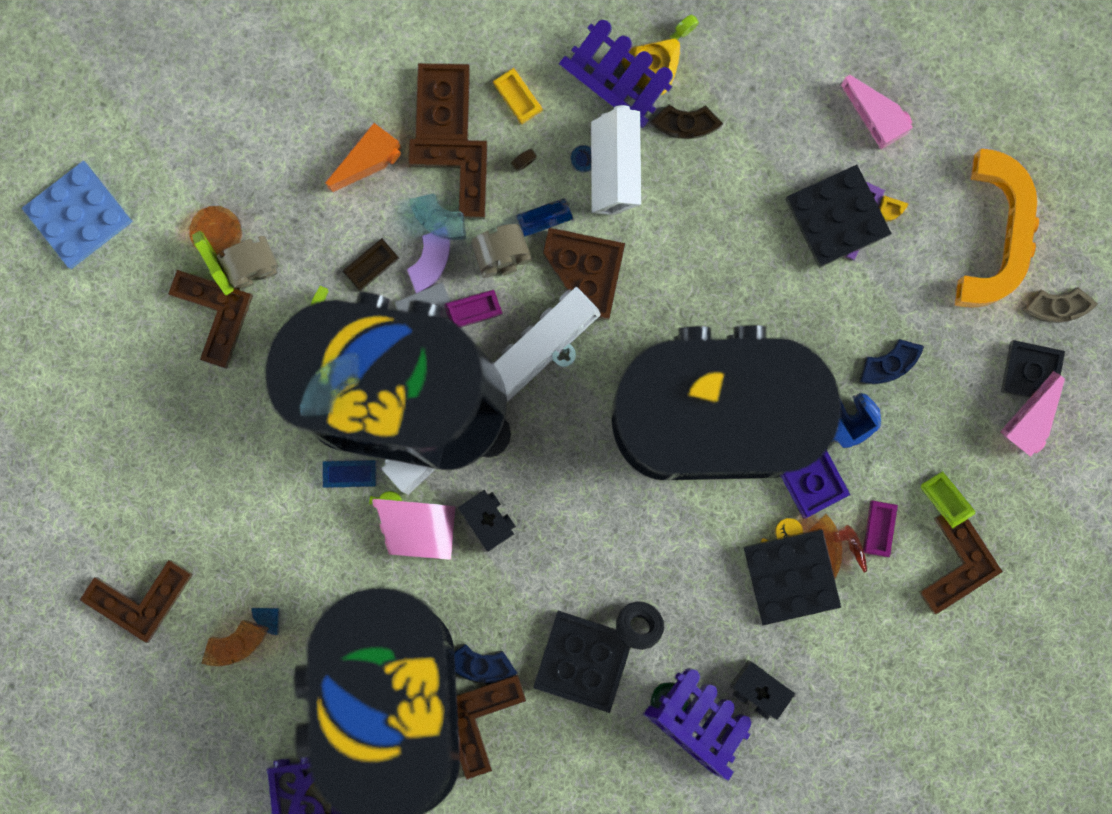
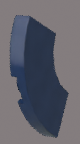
M898 339L894 348L886 355L866 357L859 383L875 385L898 379L916 364L923 352L924 346Z
M465 644L454 653L456 673L469 680L494 683L518 674L503 651L494 655H482L473 651Z

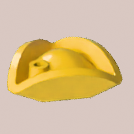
M672 38L633 46L630 49L629 53L634 57L642 51L650 53L653 61L649 69L654 73H657L662 67L669 68L673 73V78L669 83L670 85L672 84L680 54V42L677 39ZM624 58L621 62L626 71L631 62ZM644 73L636 85L644 90L651 81V78Z

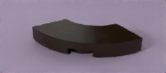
M669 104L650 121L659 131L681 139L704 137L723 126L721 120L706 105L699 110L686 112L677 110Z

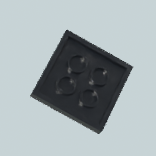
M857 164L785 198L819 268L887 238L892 234Z
M822 528L743 546L762 625L842 608Z
M558 610L533 688L610 713L631 647L619 638L616 629Z

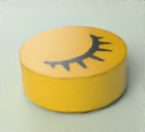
M792 518L781 520L775 528L776 538L803 533L801 524Z

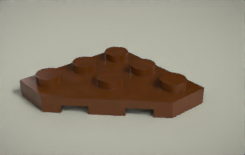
M549 227L543 255L566 290H573L577 286L598 308L601 314L598 319L609 321L625 243Z

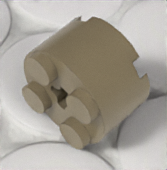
M518 224L496 227L497 232L489 234L486 231L472 239V249L483 278L494 276L498 272H501L503 276L517 271L516 266L532 261L523 232Z
M265 236L258 237L260 242L253 243L252 239H248L224 250L225 256L220 254L216 256L223 273L234 288L242 290L254 284L252 280L262 277L265 280L278 274L276 271L278 263Z

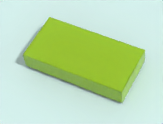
M943 471L921 484L922 491L952 528L975 515L974 508Z

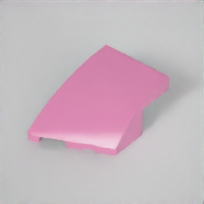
M381 499L372 500L373 507L377 508L381 520L379 526L382 534L385 536V544L389 555L451 559L456 506Z

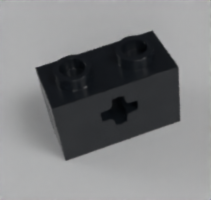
M483 490L459 506L458 509L486 551L490 552L515 535L512 529L516 526L508 514L502 516L497 508L501 504L494 493L487 494ZM486 512L489 515L495 514L496 516L493 519L495 525L492 527L488 524H482V521L485 519L483 514Z
M750 660L745 663L730 685L735 689L733 693L735 697L745 704L748 700L757 705L754 711L766 720L770 716L778 720L796 694ZM757 686L760 688L766 686L764 688V691L767 693L765 697L759 696L756 698L758 695L755 691Z

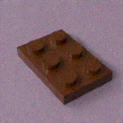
M418 63L416 139L468 140L470 64Z

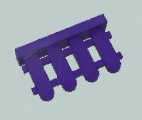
M600 20L595 26L590 23L587 29L591 32L579 48L574 45L571 50L575 53L573 57L564 56L559 65L613 107L625 105L629 106L630 110L640 111V128H644L649 122V119L645 117L647 112L649 111L653 114L657 109L653 104L664 90L669 92L673 87L669 84L673 78L672 71L667 67H662L657 73H654L649 69L653 58L646 51L640 52L636 57L631 55L629 51L632 48V40L629 37L622 35L616 41L609 38L612 25L607 20ZM605 42L611 48L601 62L597 63L592 58ZM625 58L631 64L621 78L618 79L613 75V72ZM588 64L595 69L592 74L585 70ZM645 73L651 78V81L639 95L633 91V88ZM607 80L615 84L612 90L605 86ZM628 95L635 100L632 106L624 101Z
M687 668L683 673L677 672L674 677L677 682L667 697L661 696L659 702L662 704L659 709L649 705L643 715L711 774L729 781L734 771L727 766V763H733L736 758L733 754L743 739L747 740L749 738L748 730L751 727V719L743 714L737 715L734 719L731 718L734 712V704L726 699H721L716 704L714 702L717 696L715 686L703 684L699 689L696 686L700 680V674L697 670ZM692 693L695 697L685 712H683L681 708ZM708 709H710L712 712L701 728L698 724ZM676 716L679 718L678 722L674 720ZM727 724L729 728L723 735L720 742H717V737L719 736L724 726ZM693 732L697 734L696 737L692 736ZM711 747L714 749L713 753L709 751Z

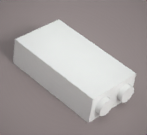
M615 106L612 111L601 114V117L591 122L592 213L617 215L641 205L640 111L630 110L629 106Z

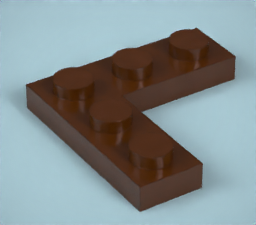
M409 139L410 167L460 168L459 219H485L488 142L481 140Z
M177 270L168 294L172 297L217 311L200 360L227 369L253 295L235 288L233 292L225 295L216 282Z
M942 514L934 518L963 563L919 591L934 615H937L1003 572L969 519L952 528Z
M168 560L140 604L100 578L94 577L80 598V601L140 640L149 643L193 574L172 560Z
M518 675L457 695L460 762L466 780L492 771L476 718L526 701Z

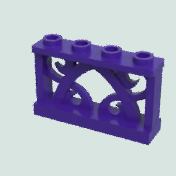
M308 757L300 758L301 762L290 763V758L274 760V765L266 768L272 814H282L280 797L292 800L288 814H307L305 807L308 805H301L302 801L310 802L314 805L315 810L312 814H325L324 807L319 800L305 795L314 782L311 772L306 777L302 772V769L310 768ZM293 773L296 776L295 782L290 783L286 781L290 788L297 789L295 794L287 793L280 787L279 780L283 774ZM331 807V813H328V814H340V813H338L335 809H333V808Z

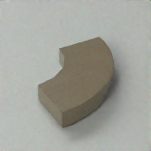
M1079 287L1061 296L1051 295L1043 290H1039L1023 311L1042 321L1061 323L1086 315L1098 303Z

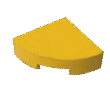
M883 196L879 209L885 221L890 222L889 220H895L906 210L908 203Z
M712 373L703 376L693 385L689 396L717 402L724 374Z

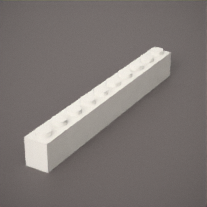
M577 286L573 290L569 289L559 298L560 302L553 309L551 307L546 309L540 316L541 320L534 327L532 325L527 327L521 333V339L515 344H509L501 352L502 356L495 363L492 362L504 382L507 402L552 361V353L555 350L560 354L566 345L574 341L601 315L598 308ZM385 460L386 465L382 468L401 492L408 495L435 470L433 468Z

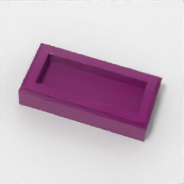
M494 289L444 305L448 319L461 328L496 318L503 314Z
M870 501L862 553L890 557L898 505Z

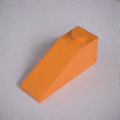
M373 123L325 184L329 190L335 192L386 168L389 163L394 164L401 155L399 141Z

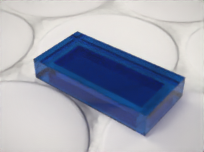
M565 198L516 215L524 237L573 220L572 212Z
M376 460L322 461L323 488L377 487Z

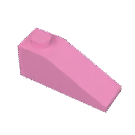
M851 75L845 77L841 86L880 149L906 136L913 128L911 117L898 104Z
M1054 371L1000 431L1030 457L1034 453L1040 452L1046 445L1045 440L1049 437L1065 378Z

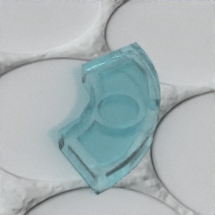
M434 193L410 199V205L415 217L430 233L449 240L467 239L464 214L461 211L451 212L443 209L439 205L437 196Z
M356 353L332 360L315 374L302 400V415L331 414L334 401L339 393L348 386L359 383L358 355Z

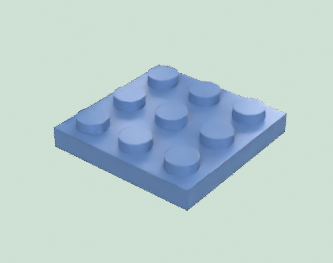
M84 160L22 207L23 211L70 269L74 268L133 222Z

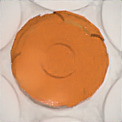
M209 206L200 210L193 217L189 227V237L193 246L196 248L192 235L202 231L217 255L225 256L224 250L240 243L242 239V229L238 217L222 206Z

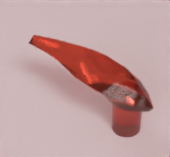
M846 525L845 530L833 532L834 542L847 540L849 549L854 554L859 566L864 573L868 572L864 551L854 529Z

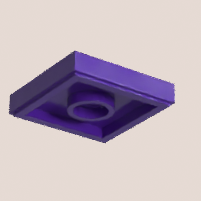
M828 451L809 467L780 475L803 519L850 495Z

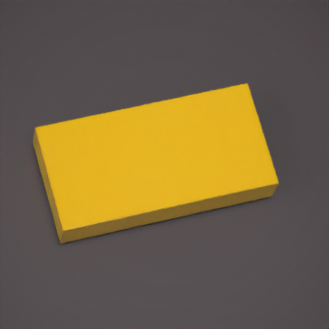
M514 67L492 81L521 125L543 111V108Z

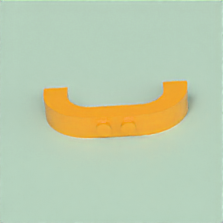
M983 148L974 155L971 180L988 182L999 187L1007 197L1009 212L1002 265L998 273L990 278L964 275L957 282L955 306L970 308L993 304L1011 294L1021 284L1029 269L1030 260L1035 254L1036 243L1033 242V236L1039 226V218L1036 217V188L1027 170L1011 156L999 151Z

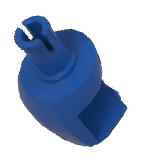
M865 393L852 396L857 409V413L854 415L848 414L841 401L840 421L833 441H838L843 448H849L862 443L881 427L880 408Z

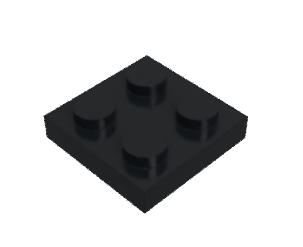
M1016 340L1010 341L1001 392L1030 398L1053 371L1061 375L1065 351Z

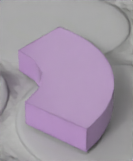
M447 227L422 236L424 244L422 256L416 264L407 269L416 293L434 285L441 277L450 256V237Z

